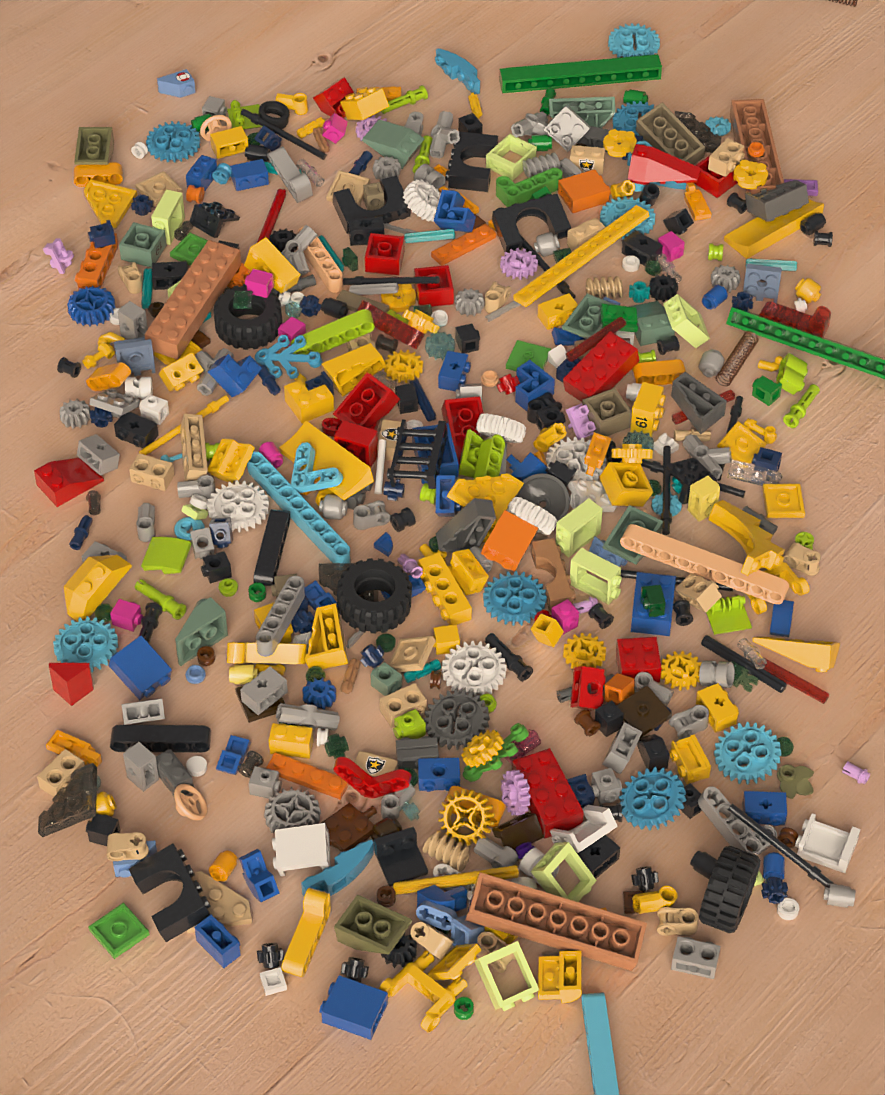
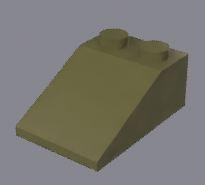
M79 127L75 165L109 164L114 149L112 127Z
M357 895L335 924L334 929L337 941L355 950L390 954L412 923V919Z

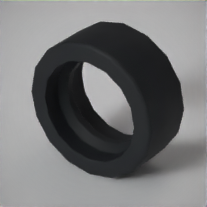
M266 101L260 105L258 115L262 116V119L283 129L288 125L290 111L287 106L280 102ZM270 113H271V114H276V115H278V116H280V117H279V118H275V117L268 116L267 114H270Z

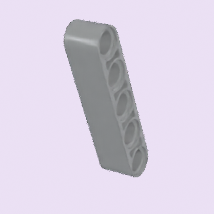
M291 576L287 579L256 634V646L259 655L267 657L275 652L305 597L304 579L302 577Z

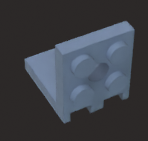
M747 264L743 292L756 297V301L770 298L774 299V303H777L782 268Z
M145 337L113 342L117 363H125L130 368L131 373L134 372V376L141 375V371L152 370V373H156L151 339L145 340Z

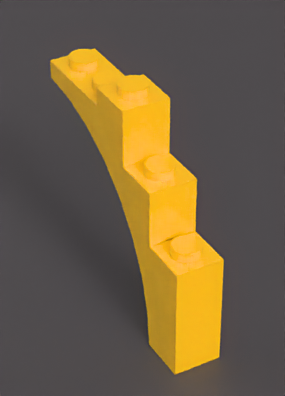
M724 500L714 504L708 520L734 537L747 554L741 573L748 576L761 568L772 570L782 564L785 549L771 542L773 535L759 527L760 519Z

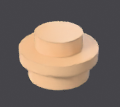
M487 370L481 376V383L484 386L493 387L499 382V377L495 371Z

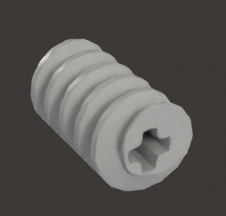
M555 152L551 153V155H541L538 158H528L526 161L523 160L522 163L527 178H530L532 174L534 176L551 168L560 169L559 158Z

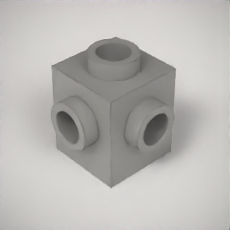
M612 768L592 773L590 787L595 797H597L599 804L611 803L619 799L622 784L620 779L615 777Z

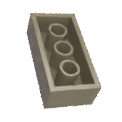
M663 102L636 121V132L643 136V139L654 148L693 165L704 158L705 146Z

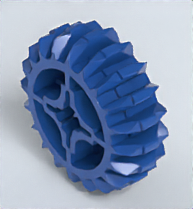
M93 285L90 288L85 286V289L79 288L78 292L73 291V295L70 296L67 304L68 313L72 321H76L77 324L81 323L83 326L88 324L90 327L94 324L96 326L99 323L104 324L105 320L110 321V313L113 315L114 308H116L115 299L111 292L107 291L106 288L101 289L100 286L95 288Z

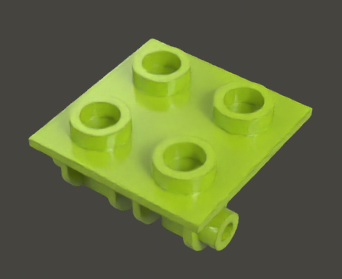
M237 100L231 102V108L227 109L232 128L242 126L243 129L263 127L252 123L250 119L241 115L242 109L258 114L259 104L240 107V103Z
M737 595L731 597V599L726 597V600L720 598L706 612L714 635L752 628L744 607L746 603L744 596Z

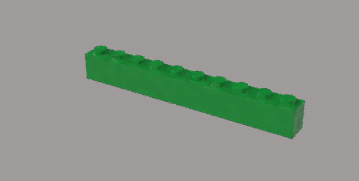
M657 54L500 68L499 82L503 94L547 90L549 88L559 89L661 79L662 65Z
M731 307L726 322L727 325L744 331H751L764 338L885 379V358L737 307Z

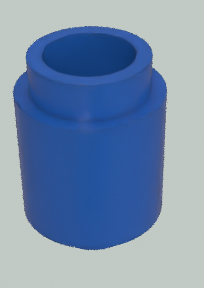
M715 285L703 296V305L707 309L718 307L728 297L726 289L720 285Z
M771 852L764 857L763 878L765 881L770 877L781 878L782 882L785 877V858L777 852Z

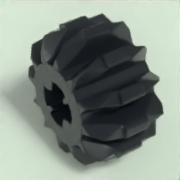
M279 228V231H273L269 241L281 253L285 249L287 242L293 240L297 234H294L293 230L288 231L287 228L285 230ZM298 246L293 247L291 252L294 253Z
M656 275L655 278H651L648 286L650 287L651 298H655L656 301L662 300L663 303L665 300L668 301L674 297L678 291L676 278H671L670 275Z
M404 933L390 954L381 953V956L385 958L386 964L393 963L394 969L398 964L404 968L405 962H413V958H416L417 943L413 940L411 934L405 936Z

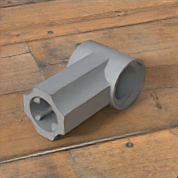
M203 475L194 481L177 482L179 498L192 497V495L198 494L210 499L211 493L216 494L214 479L210 475Z
M143 503L138 507L137 533L140 541L149 542L152 537H155V506L150 505V503Z
M638 673L634 681V694L648 685L661 702L667 706L674 691L654 681L649 673Z
M411 783L408 788L390 793L382 798L381 817L383 819L386 817L398 819L399 812L415 795V789Z
M487 837L486 839L480 838L474 847V852L489 861L493 868L513 866L519 859L517 853L508 846L501 847Z

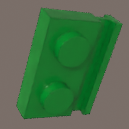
M611 304L601 305L602 329L637 332L636 307Z

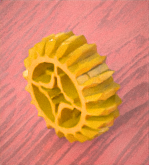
M462 789L461 795L458 791H454L455 799L448 795L447 800L450 803L442 802V806L446 809L439 810L440 814H444V818H438V821L445 823L440 829H447L448 831L445 834L448 837L452 835L451 839L454 838L455 841L458 839V843L461 842L462 845L465 841L467 846H471L472 840L477 844L478 836L481 839H486V835L483 832L491 833V829L487 826L494 825L493 821H489V817H495L494 813H488V810H491L493 806H485L489 799L484 798L481 800L482 793L479 792L475 796V790L472 789L469 791V794L466 789ZM470 800L476 805L467 810L459 802ZM455 808L454 811L457 814V819L452 824L451 815ZM479 810L482 814L480 827H478L479 824L476 821V815L479 813ZM470 813V816L468 817L470 821L463 822V819L465 818L463 814ZM466 825L474 833L463 835L457 830Z

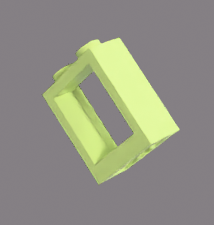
M509 134L486 155V168H490L502 176L509 177L513 181L524 171L523 160L526 161L528 158L536 157L537 147ZM510 150L523 156L516 163L503 158Z
M166 189L151 218L154 228L165 230L167 245H171L185 219L182 193Z
M676 294L663 303L672 329L693 347L697 348L710 339L701 314L680 295Z
M591 499L585 500L557 522L556 545H559L561 553L568 557L572 556L601 533L603 508Z
M581 548L571 559V586L609 605L613 599L616 600L621 592V589H619L622 580L621 567ZM588 570L607 580L608 583L586 573V571Z
M569 842L555 843L531 870V873L546 893L579 902L584 895L588 894L593 884L597 881ZM564 859L580 880L568 896L551 874Z
M518 941L475 960V965L495 1010L502 1008L503 1011L515 1006V1001L522 999V1002L535 997L533 993L539 991ZM514 953L529 989L503 1000L487 964Z

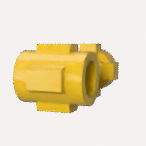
M105 342L101 343L97 349L99 352L93 356L87 355L82 360L83 365L89 369L97 365L96 362L104 356L107 359H111L115 354L114 348Z
M749 418L744 423V426L750 431L764 436V442L767 444L774 443L777 438L776 429L773 426L763 428L757 425V421Z

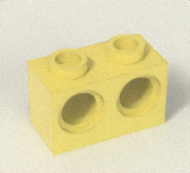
M707 476L690 485L687 510L699 522L710 516L714 504L718 502L719 484Z

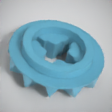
M717 116L715 118L710 117L705 122V130L711 135L723 136L730 132L731 123H729L728 119H724L723 116L721 118Z
M663 492L661 495L656 494L655 498L652 499V509L660 516L663 511ZM670 492V513L672 516H675L681 511L682 503L678 500L677 495H672Z
M183 518L174 527L175 535L179 539L191 540L190 533H187V531L191 529V526L193 531L205 528L204 523L200 519Z

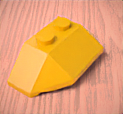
M119 555L89 556L64 585L67 614L77 622L79 617L85 621L87 616L90 617L132 565Z

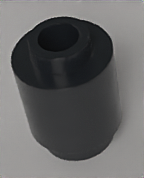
M253 144L246 147L245 157H247L248 161L263 159L265 162L269 161L267 154L270 153V149Z
M652 183L646 185L640 194V202L646 201L645 205L650 204L653 206L660 194L658 186Z
M813 213L800 222V229L806 235H811L824 227L826 219L822 213Z
M331 297L323 300L321 311L326 315L341 319L348 314L349 308L347 303Z
M697 851L692 857L690 865L693 866L695 871L710 879L717 859L706 852Z

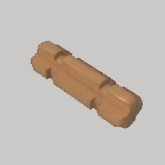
M320 127L314 128L313 135L320 150L324 153L329 152L330 146L326 138L322 136V129Z
M356 658L349 661L340 688L341 692L345 694L352 692L353 684L361 662Z

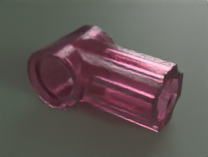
M529 729V735L525 740L521 742L513 740L511 742L518 748V752L514 756L504 757L511 765L512 760L524 757L541 744V739L536 731Z

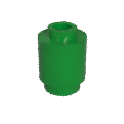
M626 90L623 103L627 104L628 102L632 105L633 101L636 104H639L641 101L642 104L648 102V95L644 91Z
M208 113L194 117L191 120L192 129L196 128V132L200 133L203 122L212 117L211 114Z
M547 134L531 135V139H528V143L537 147L536 152L552 149V137L547 136Z

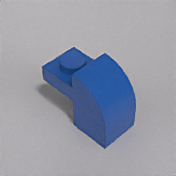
M531 452L522 462L512 454L506 459L511 464L509 467L513 471L511 475L520 481L535 474H547L545 471L547 466Z
M259 849L239 857L246 884L259 902L280 894L274 876L267 870Z
M436 885L417 891V908L423 901L428 900L448 907L455 912L467 908V889L459 886L444 892Z

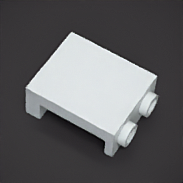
M587 805L582 808L587 819L571 831L552 829L550 833L553 844L569 842L575 852L579 853L618 826L609 808Z
M812 813L810 819H805L802 827V831H804L803 836L799 835L795 845L798 848L797 854L805 860L846 873L861 829L852 826L851 832L848 833L815 821L816 814Z
M325 823L275 830V838H272L273 850L276 851V857H273V866L275 870H278L280 876H285L286 870L320 866L323 871L327 867H331L329 831Z

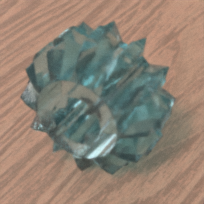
M439 331L436 334L431 333L426 339V353L429 354V357H434L435 360L441 358L443 361L447 351H455V341L451 334H446L445 331L443 333H439Z
M636 430L633 433L628 432L627 436L623 439V444H642V449L654 450L653 438L650 437L649 433L644 434L643 430L641 432Z

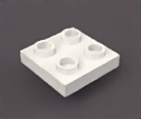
M570 481L567 485L572 493L570 505L574 509L588 498L603 508L602 512H614L617 507L612 506L600 481Z

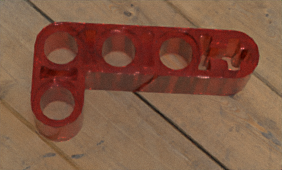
M364 300L361 301L356 312L363 309L369 310L376 329L415 350L418 349L425 336L424 333L383 312Z
M767 302L759 313L760 316L824 337L829 329L831 319L830 310L824 306L817 307L814 314L809 315L774 302Z

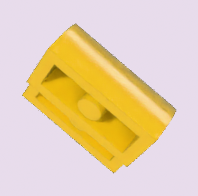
M222 439L207 468L208 473L226 482L233 483L234 480H240L255 447L251 444L237 443L233 439Z
M559 951V956L539 957V1000L561 999L562 1003H569L581 996L582 951Z

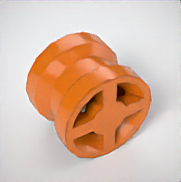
M189 185L186 200L189 202L196 201V203L201 204L205 194L204 187L195 188L194 185Z

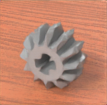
M387 156L384 158L379 157V160H375L373 164L374 176L376 179H380V182L381 179L396 175L399 178L401 166L398 159H394L393 156L390 158Z
M720 265V267H715L711 274L712 287L720 285L731 293L732 290H736L739 286L741 278L739 270H735V266Z
M464 288L463 291H458L455 298L456 311H459L461 315L466 314L467 317L469 315L475 316L476 313L481 314L484 307L483 294L479 293V290L474 291L472 288L470 290Z
M78 398L75 401L69 400V403L64 402L63 407H60V420L66 427L71 426L72 429L79 427L81 429V426L87 425V422L90 420V407L84 400L80 402Z

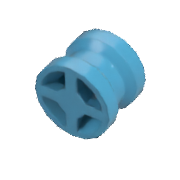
M220 163L212 174L213 179L219 184H226L229 177H231L230 166L226 163Z

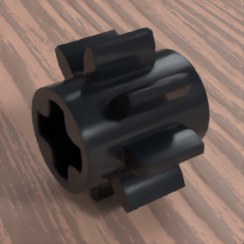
M651 866L636 868V874L631 875L632 883L634 886H638L639 891L654 889V883L659 882L658 872L652 871Z
M278 943L262 944V950L257 951L259 963H263L264 968L280 966L279 961L284 959V951L282 948H278Z
M349 957L348 962L342 963L341 974H346L345 978L361 983L362 978H366L368 975L369 966H364L365 960Z

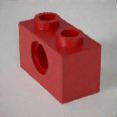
M586 666L574 667L570 708L593 711L603 705L604 697L602 692L606 680L604 669ZM588 684L591 686L590 693L587 690Z

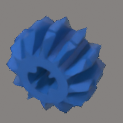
M314 677L313 682L307 681L306 686L303 687L304 703L317 706V709L325 710L326 707L331 708L332 702L336 700L335 686L332 685L330 680L325 681L323 677L321 680H317Z

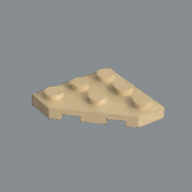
M194 872L195 876L192 878L200 883L203 889L200 894L208 899L211 905L208 910L218 922L220 921L225 927L252 923L249 900L214 880L204 872ZM192 927L187 931L188 933L195 932L194 927Z

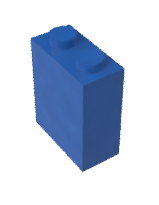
M142 636L136 638L110 658L108 666L139 700L144 697H150L158 686H164L171 680L172 669Z
M339 975L336 982H332L330 985L327 1001L324 1000L320 1006L319 1013L322 1014V1023L372 1040L388 1005V992Z

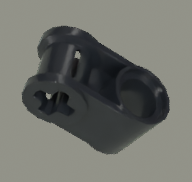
M547 392L529 401L527 420L536 424L537 411L555 406L561 411L562 404L556 402L553 399V395Z

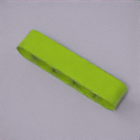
M363 309L303 334L302 336H304L307 343L293 354L308 355L310 352H318L320 354L372 332L375 326L371 312Z
M493 435L481 443L474 479L483 476H499L505 449V441L501 435Z

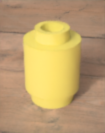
M235 665L229 668V682L235 685H245L258 675V669H254V665Z

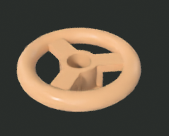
M224 115L209 117L200 128L201 136L205 140L210 141V134L231 129V120ZM220 120L225 121L227 126H222ZM208 126L209 131L205 133V129Z
M189 784L178 785L174 791V798L179 814L187 816L192 820H202L207 814V805L201 793ZM187 790L191 792L193 795L186 796L183 793H181V791ZM197 800L199 801L201 806L200 814L196 808Z

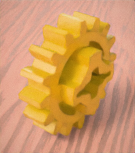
M406 309L402 317L409 320V326L424 334L428 331L437 334L440 328L432 323L434 318L417 309L414 313Z
M402 349L399 353L393 351V356L388 355V359L384 361L386 364L384 368L386 376L391 377L392 381L398 379V383L402 380L408 383L409 379L419 378L420 373H423V360H421V356H416V352L409 353V350L403 352Z
M622 444V449H612V458L622 459V463L642 464V459H652L653 450L642 449V444Z
M581 633L580 637L574 634L573 640L568 638L567 644H564L563 658H566V664L571 663V669L580 666L596 668L598 665L601 667L606 659V647H603V641L598 642V636L592 638L591 633L587 636Z
M673 651V656L667 654L666 659H662L661 679H665V685L670 683L671 689L677 686L679 691L682 690V687L689 690L690 685L696 687L697 682H700L699 671L702 662H698L697 656L692 658L691 652L688 655H684V651H681V654Z
M487 730L485 734L481 732L479 736H474L471 739L472 741L467 743L468 746L463 748L464 752L461 756L470 768L474 766L477 768L481 763L485 765L486 761H491L493 756L498 755L497 751L503 748L501 746L504 744L503 738L495 730L491 732Z

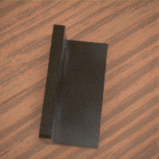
M530 812L492 829L494 836L502 840L503 846H508L516 851V847L523 843L531 842L532 844L544 838L536 814Z

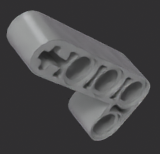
M283 146L267 154L270 163L297 203L313 196L311 183L307 175L300 173Z
M707 787L698 799V805L730 846L757 856L771 846L769 842L756 832H753L745 823L727 810L731 804L719 789ZM719 813L725 814L727 818H722ZM770 825L762 826L777 838L775 828ZM733 829H736L740 835L735 834ZM746 846H750L753 852L749 851Z

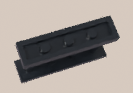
M402 419L401 426L397 428L398 439L391 468L387 470V479H390L391 487H396L397 478L424 479L428 482L429 489H436V475L440 474L448 436L446 421H438V426L434 430L407 429L406 419ZM407 437H433L434 442H431V444L406 443ZM404 450L431 451V456H428V458L402 457ZM401 464L428 465V470L401 471L399 469Z

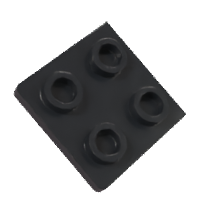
M203 202L202 204L194 205L189 224L213 238H218L223 222L239 221L240 217L235 214V211L222 207L223 205L219 202Z
M696 458L670 463L666 466V469L683 485L678 499L682 504H687L689 501L690 485L707 476L717 482V479Z
M414 826L374 839V853L389 886H393L395 882L409 881L428 874V868L417 846V833Z

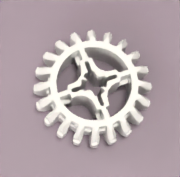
M416 179L405 188L403 192L404 202L408 204V208L417 217H421L422 220L426 219L428 222L430 220L434 222L441 193L428 182Z
M486 413L481 414L476 423V430L487 437L498 434L503 437L505 442L521 443L523 438H525L526 427L524 424L510 418Z
M514 497L510 501L507 511L538 527V533L550 535L556 527L557 519L555 516L543 508L519 497Z

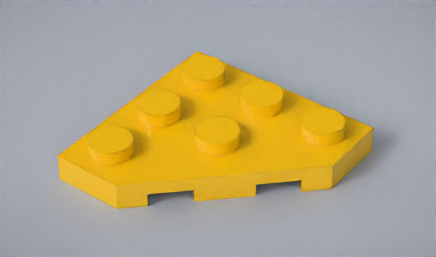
M90 179L84 188V195L99 222L105 224L107 223L106 220H110L112 227L117 228L129 210L131 203H133V198L137 196V190Z
M508 473L501 474L498 477L483 476L466 481L465 479H459L451 488L447 497L463 507L474 498L492 500L496 515L492 525L495 526L503 511H507L510 501L517 496L524 483Z

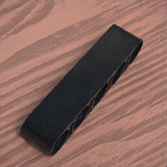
M270 510L255 567L254 583H261L264 586L274 585V577L277 576L290 524V511Z
M116 725L111 731L110 748L115 752H125L129 747L140 742L150 752H165L171 749L172 752L202 753L210 749L211 729L204 725Z

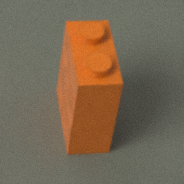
M595 169L558 180V194L572 214L609 202V195H611L610 187L604 183L602 176Z
M504 510L487 539L481 554L487 559L501 564L505 569L515 572L535 537L538 527Z

